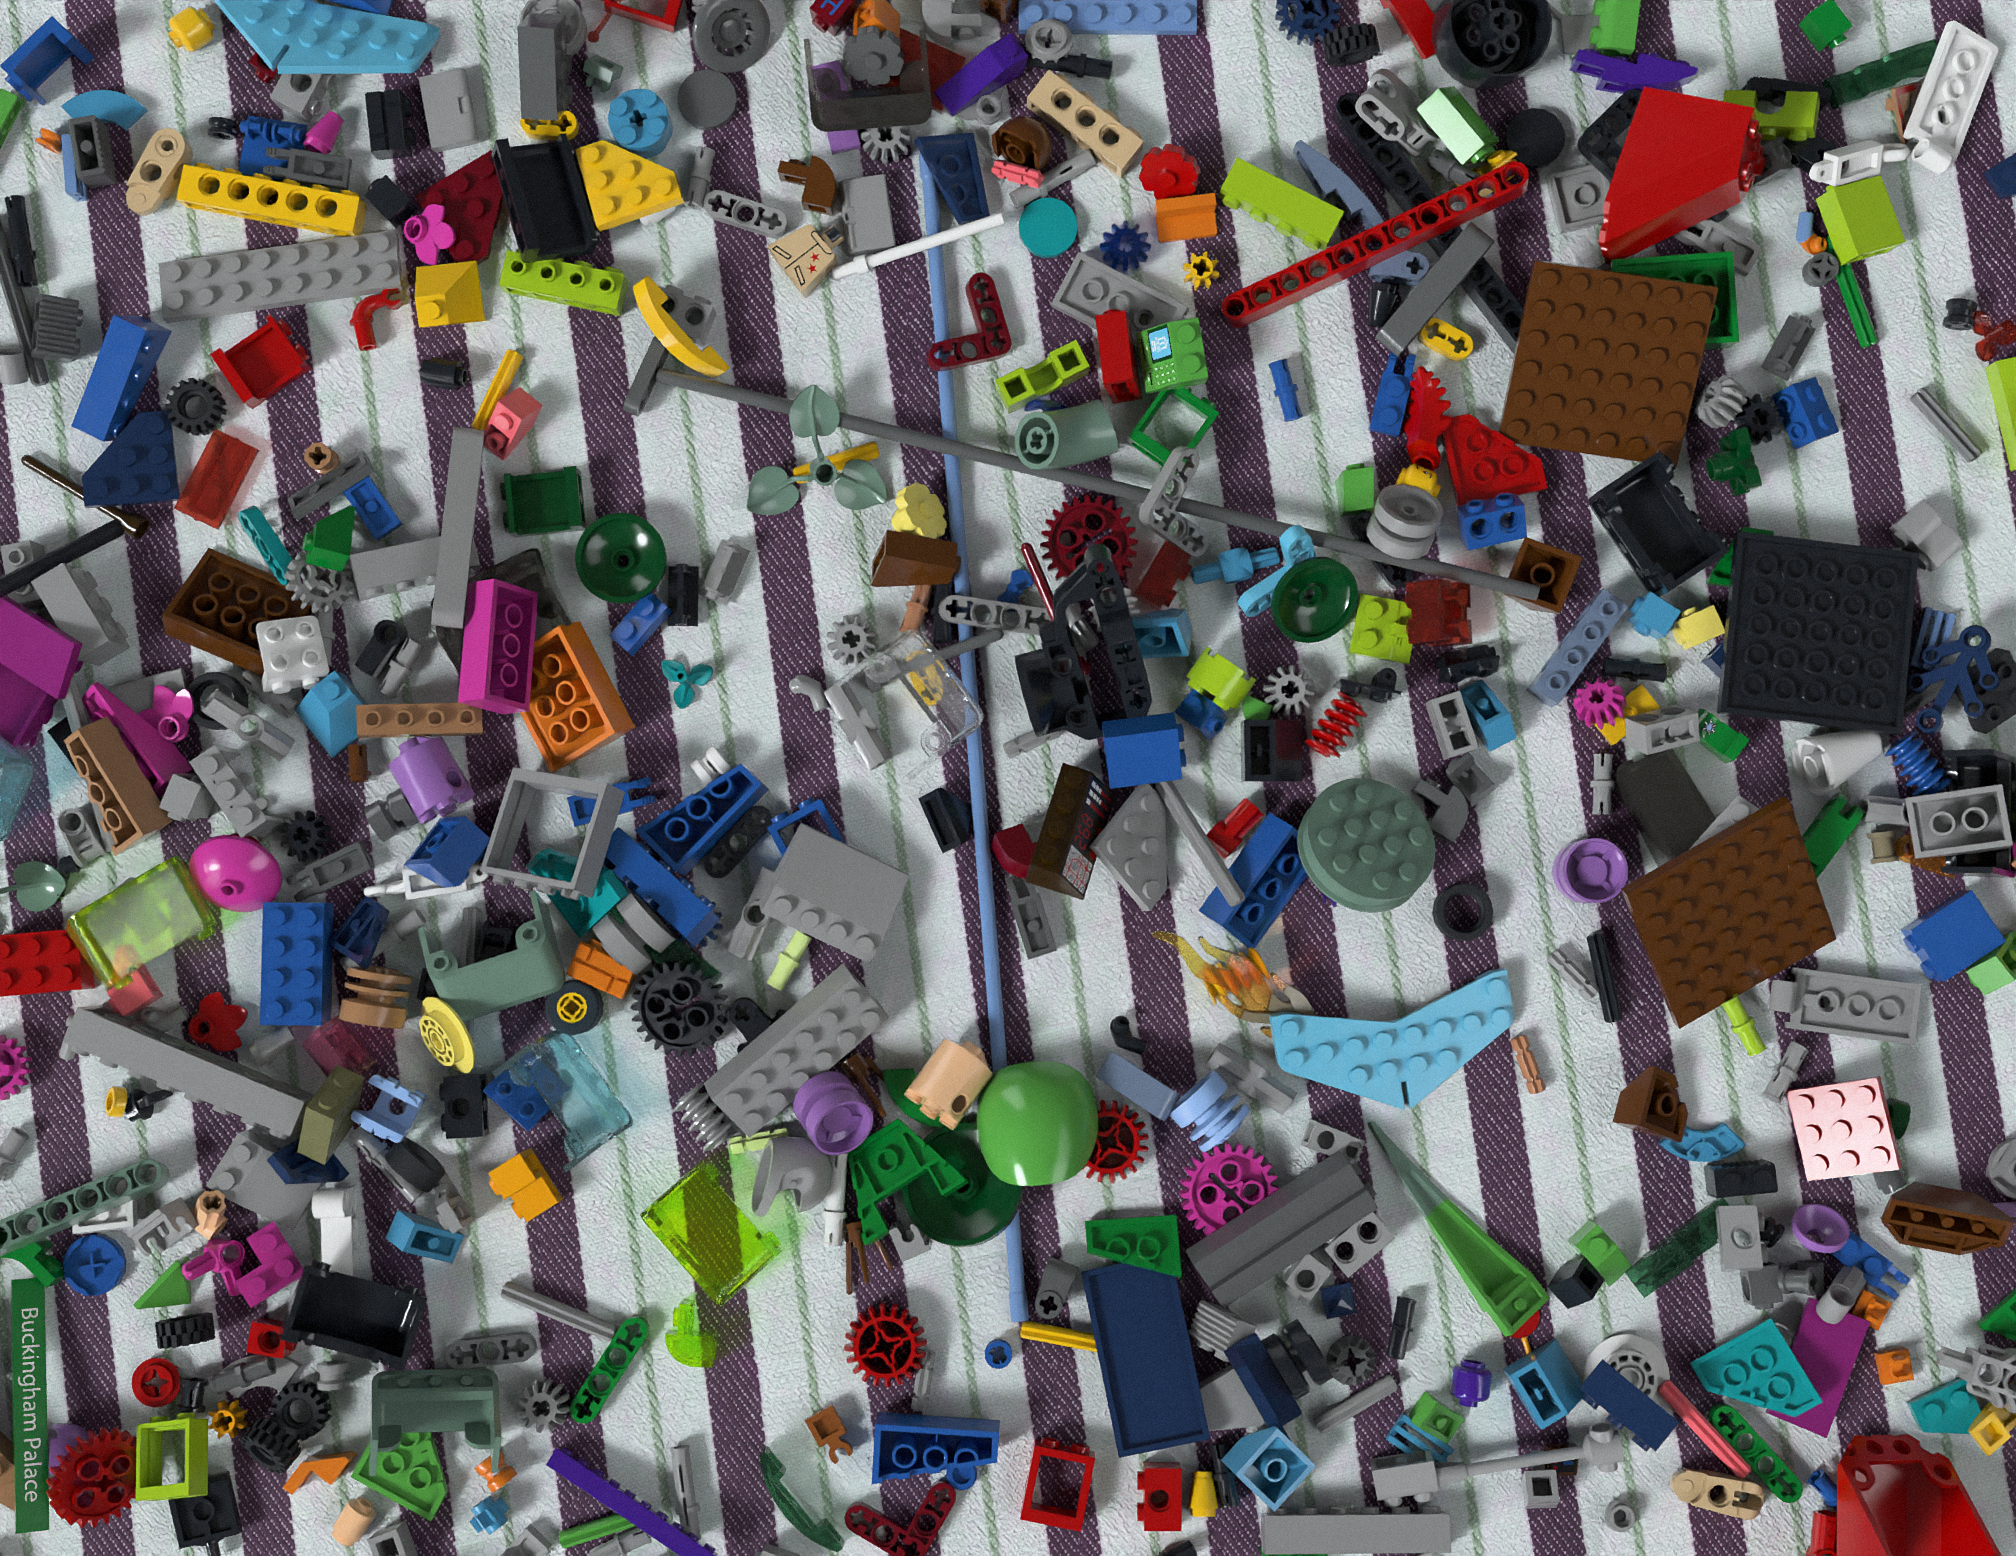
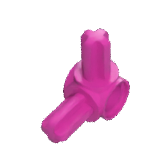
M220 1237L213 1238L203 1249L202 1255L183 1264L182 1274L188 1281H192L211 1270L222 1273L229 1295H240L241 1292L235 1281L243 1277L239 1266L243 1263L244 1247L235 1240ZM225 1247H226V1250H227V1251H226V1255H225L224 1258H223V1257H222V1253H223V1250H224Z

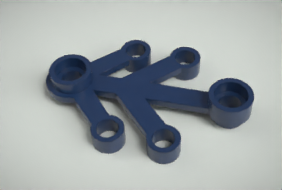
M1979 625L1969 626L1961 632L1958 640L1938 647L1929 646L1923 650L1922 659L1929 666L1940 664L1943 657L1960 653V655L1953 664L1924 674L1914 673L1907 680L1908 687L1915 693H1922L1927 689L1928 685L1945 680L1931 708L1923 709L1916 717V724L1922 732L1935 734L1942 729L1944 724L1942 714L1958 685L1965 701V713L1971 718H1979L1984 714L1985 706L1977 698L1967 669L1974 657L1981 674L1979 677L1981 687L1987 691H1993L1998 688L2000 679L1992 671L1986 653L1991 646L1992 639L1990 633L1984 627ZM1973 637L1981 638V642L1977 646H1971L1970 640ZM1930 652H1937L1938 656L1935 660H1927V655ZM1988 676L1995 677L1994 683L1990 686L1984 685V679ZM1921 678L1923 684L1919 688H1914L1912 686L1913 681ZM1974 703L1980 705L1978 712H1969L1970 705ZM1929 718L1936 719L1934 727H1926V721Z

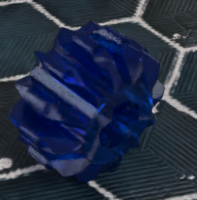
M1126 220L1123 221L1122 229L1117 224H1112V233L1105 231L1103 239L1106 242L1100 243V250L1106 252L1102 260L1104 262L1113 260L1111 268L1114 270L1117 269L1118 265H1123L1122 272L1124 274L1128 272V265H1131L1137 271L1140 267L1139 261L1147 262L1148 256L1145 252L1151 249V244L1144 242L1148 238V233L1142 232L1137 234L1140 225L1136 223L1132 229H1129V223ZM1126 242L1125 246L1129 243L1131 245L1130 251L1125 252V248L1123 251L1120 250V243Z

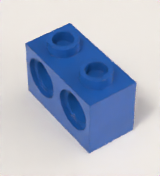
M1501 493L1492 499H1475L1468 501L1465 505L1457 506L1460 539L1468 551L1527 537L1524 504L1516 494ZM1511 512L1507 519L1501 520L1504 514ZM1482 519L1478 525L1472 526L1474 521Z

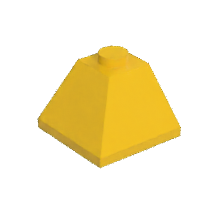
M477 261L416 267L415 303L419 328L486 321Z

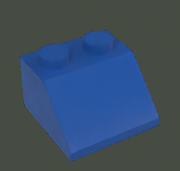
M466 816L440 818L404 865L441 887L460 886L468 878V870L474 862L480 861L485 856L490 837Z

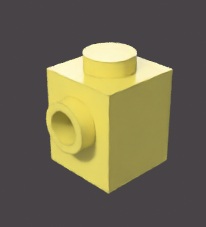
M1714 605L1700 611L1695 606L1680 612L1681 619L1673 623L1675 627L1673 629L1674 638L1679 645H1683L1684 650L1725 633Z

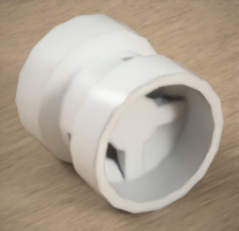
M714 746L706 751V756L702 759H696L690 764L691 768L706 786L719 775L725 774L732 769L730 764ZM707 760H709L712 763V765L717 769V771L713 769V767L707 762Z

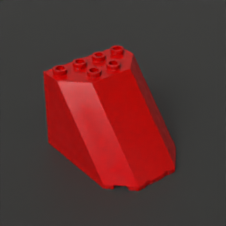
M1643 87L1604 201V221L1600 229L1598 243L1601 246L1605 264L1610 265L1611 260L1625 259L1741 203L1753 186L1755 177L1761 176L1765 165V158L1762 157L1763 146L1760 145L1762 134L1758 133L1760 120H1756L1754 107Z
M1899 1434L1898 1436L1854 1435L1837 1465V1556H2002L1949 1458L1939 1452L1935 1454L1928 1452L1920 1446L1919 1440L1909 1434Z

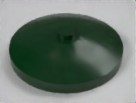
M959 1123L954 1130L943 1126L928 1134L923 1140L958 1170L969 1183L947 1197L941 1195L929 1171L902 1188L904 1204L911 1220L931 1239L952 1247L977 1246L997 1237L1010 1225L1016 1216L1022 1201L1024 1186L1008 1184L992 1173L981 1152L977 1136V1124Z

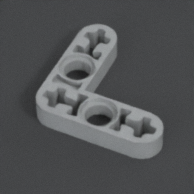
M1178 446L1169 455L1143 502L1139 517L1146 527L1178 550L1197 557L1206 551L1208 536L1175 509L1198 469L1200 458L1196 450ZM1173 480V491L1166 495V484L1168 481ZM1154 510L1155 513L1163 517L1161 521L1155 519L1153 515ZM1177 520L1179 524L1178 530L1171 536V524ZM1187 536L1193 537L1195 544L1193 545V543L1185 538Z

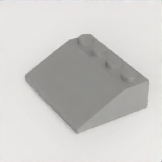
M800 823L759 900L761 913L867 963H871L886 935L908 881L909 874L806 824Z

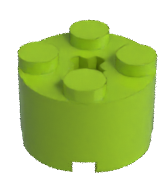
M1206 646L1186 675L1190 679L1187 685L1203 695L1206 690L1215 696L1212 702L1225 711H1229L1231 707L1237 710L1257 680L1252 676L1249 681L1245 680L1246 672L1218 653L1211 657L1209 654L1212 649Z

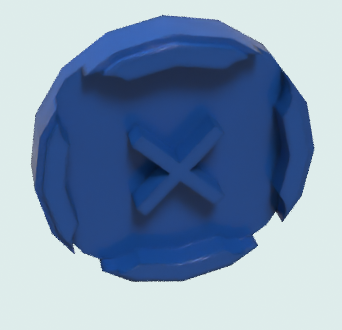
M91 1234L77 1239L69 1246L63 1257L66 1282L74 1291L86 1296L101 1295L113 1290L121 1282L126 1272L127 1260L124 1250L115 1239L104 1234Z

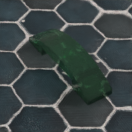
M768 1446L762 1449L760 1464L763 1477L774 1502L783 1515L797 1530L815 1543L836 1552L842 1550L845 1543L842 1536L826 1517L817 1525L813 1522L779 1480L784 1476L787 1469Z

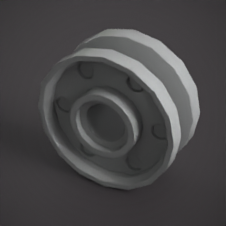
M529 0L521 13L520 23L529 13L566 15V25H570L571 40L569 44L567 43V55L572 57L580 51L586 41L587 25L584 15L574 0Z

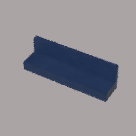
M1253 1333L1225 1350L1224 1353L1269 1428L1276 1426L1290 1440L1283 1426L1300 1416L1302 1411L1256 1333Z

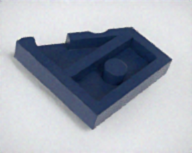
M300 1137L267 1159V1162L285 1184L341 1182L350 1175L334 1153L325 1165L298 1153Z

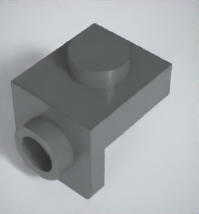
M1469 752L1463 757L1459 756L1452 760L1446 769L1449 783L1452 786H1456L1462 792L1471 807L1496 789L1495 784L1475 764L1474 758Z

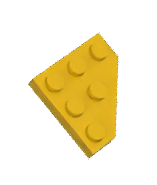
M604 140L575 149L595 224L600 232L685 203L678 178L672 170Z

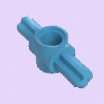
M1244 547L1236 548L1218 554L1219 556H1217V561L1191 568L1193 582L1197 585L1221 578L1226 584H1232L1251 578L1254 574L1253 570L1279 564V553L1275 547L1251 553Z

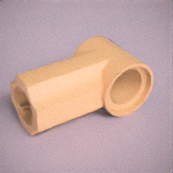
M205 1190L198 1198L196 1207L191 1211L196 1222L199 1224L195 1230L209 1241L220 1233L228 1221V1218L224 1216L226 1209L224 1203L225 1195L218 1190Z

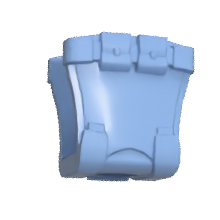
M373 1075L368 1083L382 1091L372 1110H353L351 1120L361 1124L360 1127L370 1133L375 1132L374 1135L385 1140L389 1139L395 1143L402 1142L414 1123L427 1095L417 1089L414 1091L400 1084L399 1080L391 1076L384 1078L380 1075ZM395 1097L406 1102V1110L401 1115L394 1114L390 1109V1103Z

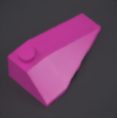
M99 682L93 683L82 696V702L92 723L108 716L111 723L118 729L122 741L134 755L138 767L145 778L150 781L152 789L158 798L165 794L173 773L191 772L192 768L188 764L187 759L171 741L162 738L154 727Z

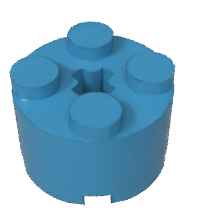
M632 89L613 99L610 104L608 123L620 148L645 159L652 158L663 152L670 137H672L673 124L668 110L659 96L649 89ZM643 121V126L638 127V122Z

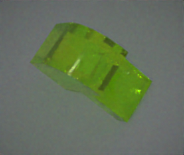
M683 1299L679 1303V1307H674L673 1326H678L677 1330L669 1329L665 1333L667 1349L672 1357L681 1364L690 1367L713 1368L716 1363L718 1332L693 1331L695 1300Z

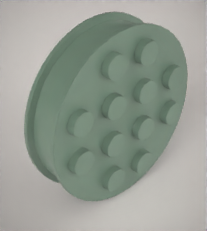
M1347 779L1326 788L1305 813L1297 836L1301 863L1315 886L1336 903L1360 912H1385L1407 902L1427 880L1435 861L1436 849L1433 832L1419 807L1398 789L1372 779Z

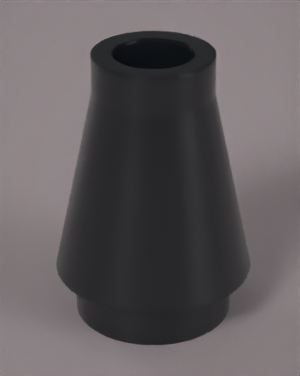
M1373 282L1372 289H1368V326L1382 328L1386 324L1398 296L1395 294L1396 286Z

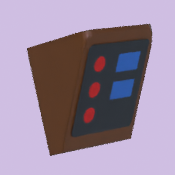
M1575 1443L1544 1444V1451L1577 1445ZM1578 1459L1545 1464V1470H1556L1557 1476L1577 1475Z

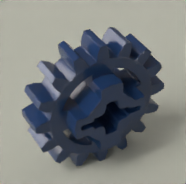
M1277 0L1275 8L1279 11L1275 14V20L1282 21L1279 24L1278 30L1284 31L1287 29L1286 39L1290 40L1293 36L1297 37V45H1300L1303 39H1307L1309 46H1312L1316 37L1322 43V38L1326 36L1325 33H1333L1332 30L1335 29L1333 25L1338 24L1340 16L1336 13L1340 10V4H1333L1335 0ZM1322 3L1326 8L1327 17L1325 16L1326 13L1321 8ZM1288 7L1290 8L1289 12H1291L1294 15L1293 21H1291L1289 17ZM1308 9L1312 11L1309 12L1307 15L1303 13L1306 12Z

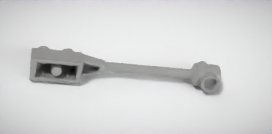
M1601 1422L1589 1427L1590 1434L1585 1436L1583 1444L1580 1446L1465 1464V1462H1434L1431 1450H1421L1408 1455L1403 1453L1370 1459L1377 1501L1384 1500L1385 1506L1396 1507L1403 1503L1402 1497L1414 1495L1415 1501L1427 1502L1433 1499L1432 1492H1437L1441 1488L1465 1480L1469 1476L1580 1458H1585L1592 1466H1599L1601 1472H1613L1618 1469L1617 1462L1624 1461L1623 1447L1619 1432L1614 1429V1425Z

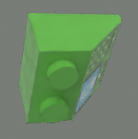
M1198 317L1168 322L1136 333L1146 393L1206 384L1208 372Z

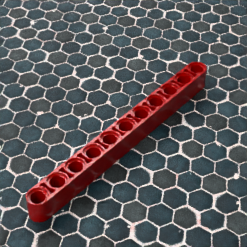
M1521 162L1507 163L1230 294L1224 299L1221 307L1226 323L1232 328H1241L1522 196L1528 188V168ZM1517 175L1523 180L1519 184H1510L1507 178ZM1486 188L1494 192L1488 198L1481 197L1478 193ZM1455 202H1463L1466 205L1461 211L1451 209V205ZM1427 215H1434L1438 218L1434 224H1426L1422 220ZM1400 228H1406L1410 231L1409 235L1403 238L1397 237L1394 233ZM1373 241L1382 243L1381 248L1376 251L1367 249V245ZM1345 254H1351L1355 257L1348 264L1339 262L1340 257ZM1318 267H1323L1327 270L1321 277H1314L1311 274ZM1290 280H1296L1299 282V285L1294 290H1287L1284 288L1285 283ZM1262 293L1271 295L1270 300L1266 303H1259L1256 299ZM1235 306L1244 308L1243 312L1238 316H1231L1229 314L1231 308Z

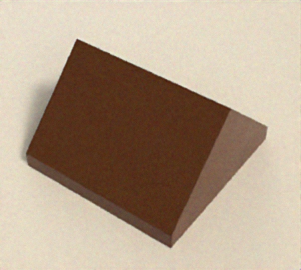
M1525 537L1508 578L1540 586L1538 598L1535 601L1511 594H1503L1530 610L1560 614L1583 557Z

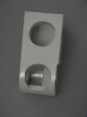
M1313 1119L1309 1120L1301 1141V1145L1330 1156L1341 1150L1346 1159L1353 1157L1356 1163L1365 1143L1362 1139Z

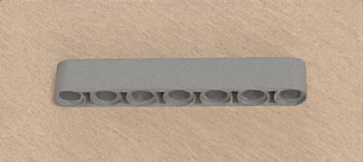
M456 426L453 428L431 625L463 629L485 430Z

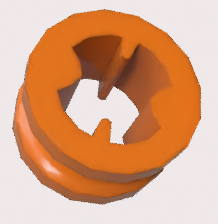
M41 128L42 136L36 138L35 142L52 152L61 154V136L48 129Z

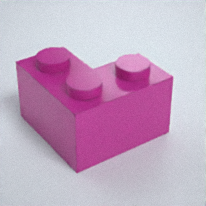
M274 1221L246 1238L262 1265L236 1280L235 1284L251 1309L299 1280L303 1267Z

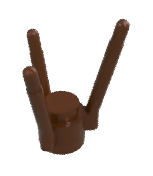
M859 1052L840 1065L844 1071L842 1074L848 1077L854 1087V1082L855 1084L860 1082L881 1117H886L887 1114L882 1104L865 1079L871 1075L868 1070L870 1069L885 1083L883 1071L874 1064L870 1056L864 1058Z
M861 1221L846 1224L847 1232H844L846 1242V1293L848 1295L852 1294L853 1247L858 1248L864 1283H870L864 1248L865 1244L861 1235L863 1234ZM881 1239L875 1242L876 1247L887 1268L892 1270L893 1264Z

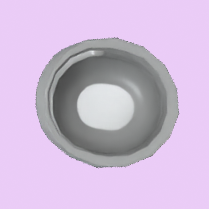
M782 1136L769 1139L762 1152L756 1172L752 1193V1212L756 1216L763 1218L773 1203L776 1194L786 1189H793L795 1206L798 1213L811 1210L823 1202L830 1190L833 1170L829 1155L818 1150L812 1140L804 1137Z

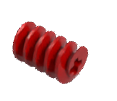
M1339 691L1337 694L1341 700L1332 699L1330 702L1335 710L1326 709L1324 711V715L1328 720L1319 719L1317 722L1321 730L1312 729L1310 732L1315 740L1306 739L1304 741L1312 750L1326 758L1330 756L1340 758L1341 755L1336 750V747L1346 748L1348 746L1342 739L1343 736L1353 738L1354 734L1349 727L1360 728L1361 725L1356 717L1366 718L1368 716L1360 704Z

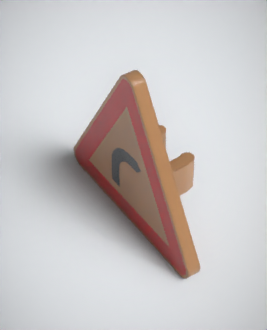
M1921 81L1894 87L1891 89V98H1886L1885 110L1894 111L1901 144L1908 143V139L1904 138L1903 134L1920 93Z

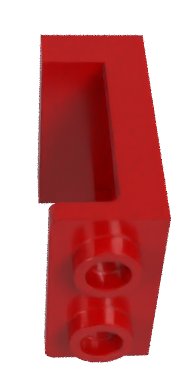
M271 314L265 317L268 321L267 324L226 352L218 348L210 354L242 402L251 409H254L312 369L306 361L310 358L306 350L299 342L294 344L289 337L293 332L282 318L277 320Z

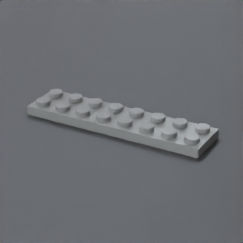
M395 230L357 235V237L347 236L159 263L162 315L166 323L381 293L383 289L398 288L403 290L399 239Z

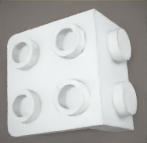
M315 616L264 621L257 624L256 634L264 666L261 680L264 692L273 691L275 694H281L290 691L291 688L298 687L309 690L328 676V662L318 619Z

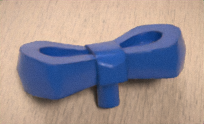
M1023 569L1011 571L1010 583L1006 591L998 595L996 600L1019 604L1018 597L1022 594V591L1033 585L1031 575ZM1009 609L1006 612H1016V610Z

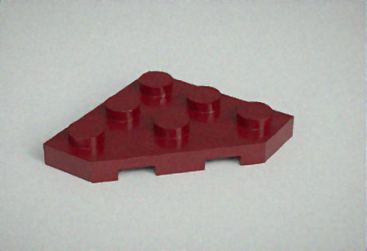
M492 150L415 196L423 210L431 204L445 207L443 222L449 224L454 229L456 237L454 244L447 249L456 263L477 261L479 265L490 257L491 242L494 230L497 229L503 198L491 157Z

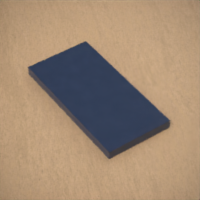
M1125 1263L1082 1271L1081 1274L1119 1458L1209 1440V1429L1176 1277Z

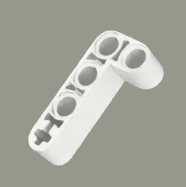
M355 1186L326 1187L316 1190L312 1197V1213L315 1219H321L322 1262L331 1264L330 1270L360 1278L357 1189Z

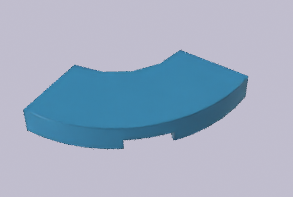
M111 90L85 92L71 98L61 106L72 118L94 115L103 123L116 124L126 131L148 112L144 106L132 97Z
M1724 1122L1719 1123L1712 1129L1702 1131L1690 1129L1685 1125L1681 1143L1663 1138L1658 1142L1669 1153L1696 1162L1719 1161L1734 1155L1746 1146Z

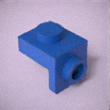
M1194 689L1190 691L1174 711L1180 718L1200 731L1208 740H1211L1216 734L1221 732L1228 719L1227 715L1218 705Z

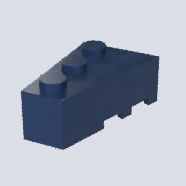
M1603 1359L1579 1388L1584 1392L1581 1398L1595 1410L1599 1405L1609 1413L1606 1419L1620 1431L1624 1427L1628 1428L1635 1434L1631 1440L1646 1452L1650 1447L1656 1452L1679 1424V1421Z

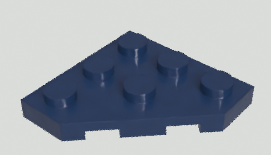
M168 410L139 412L82 475L84 504L86 508L180 501L172 420L167 416L170 413Z

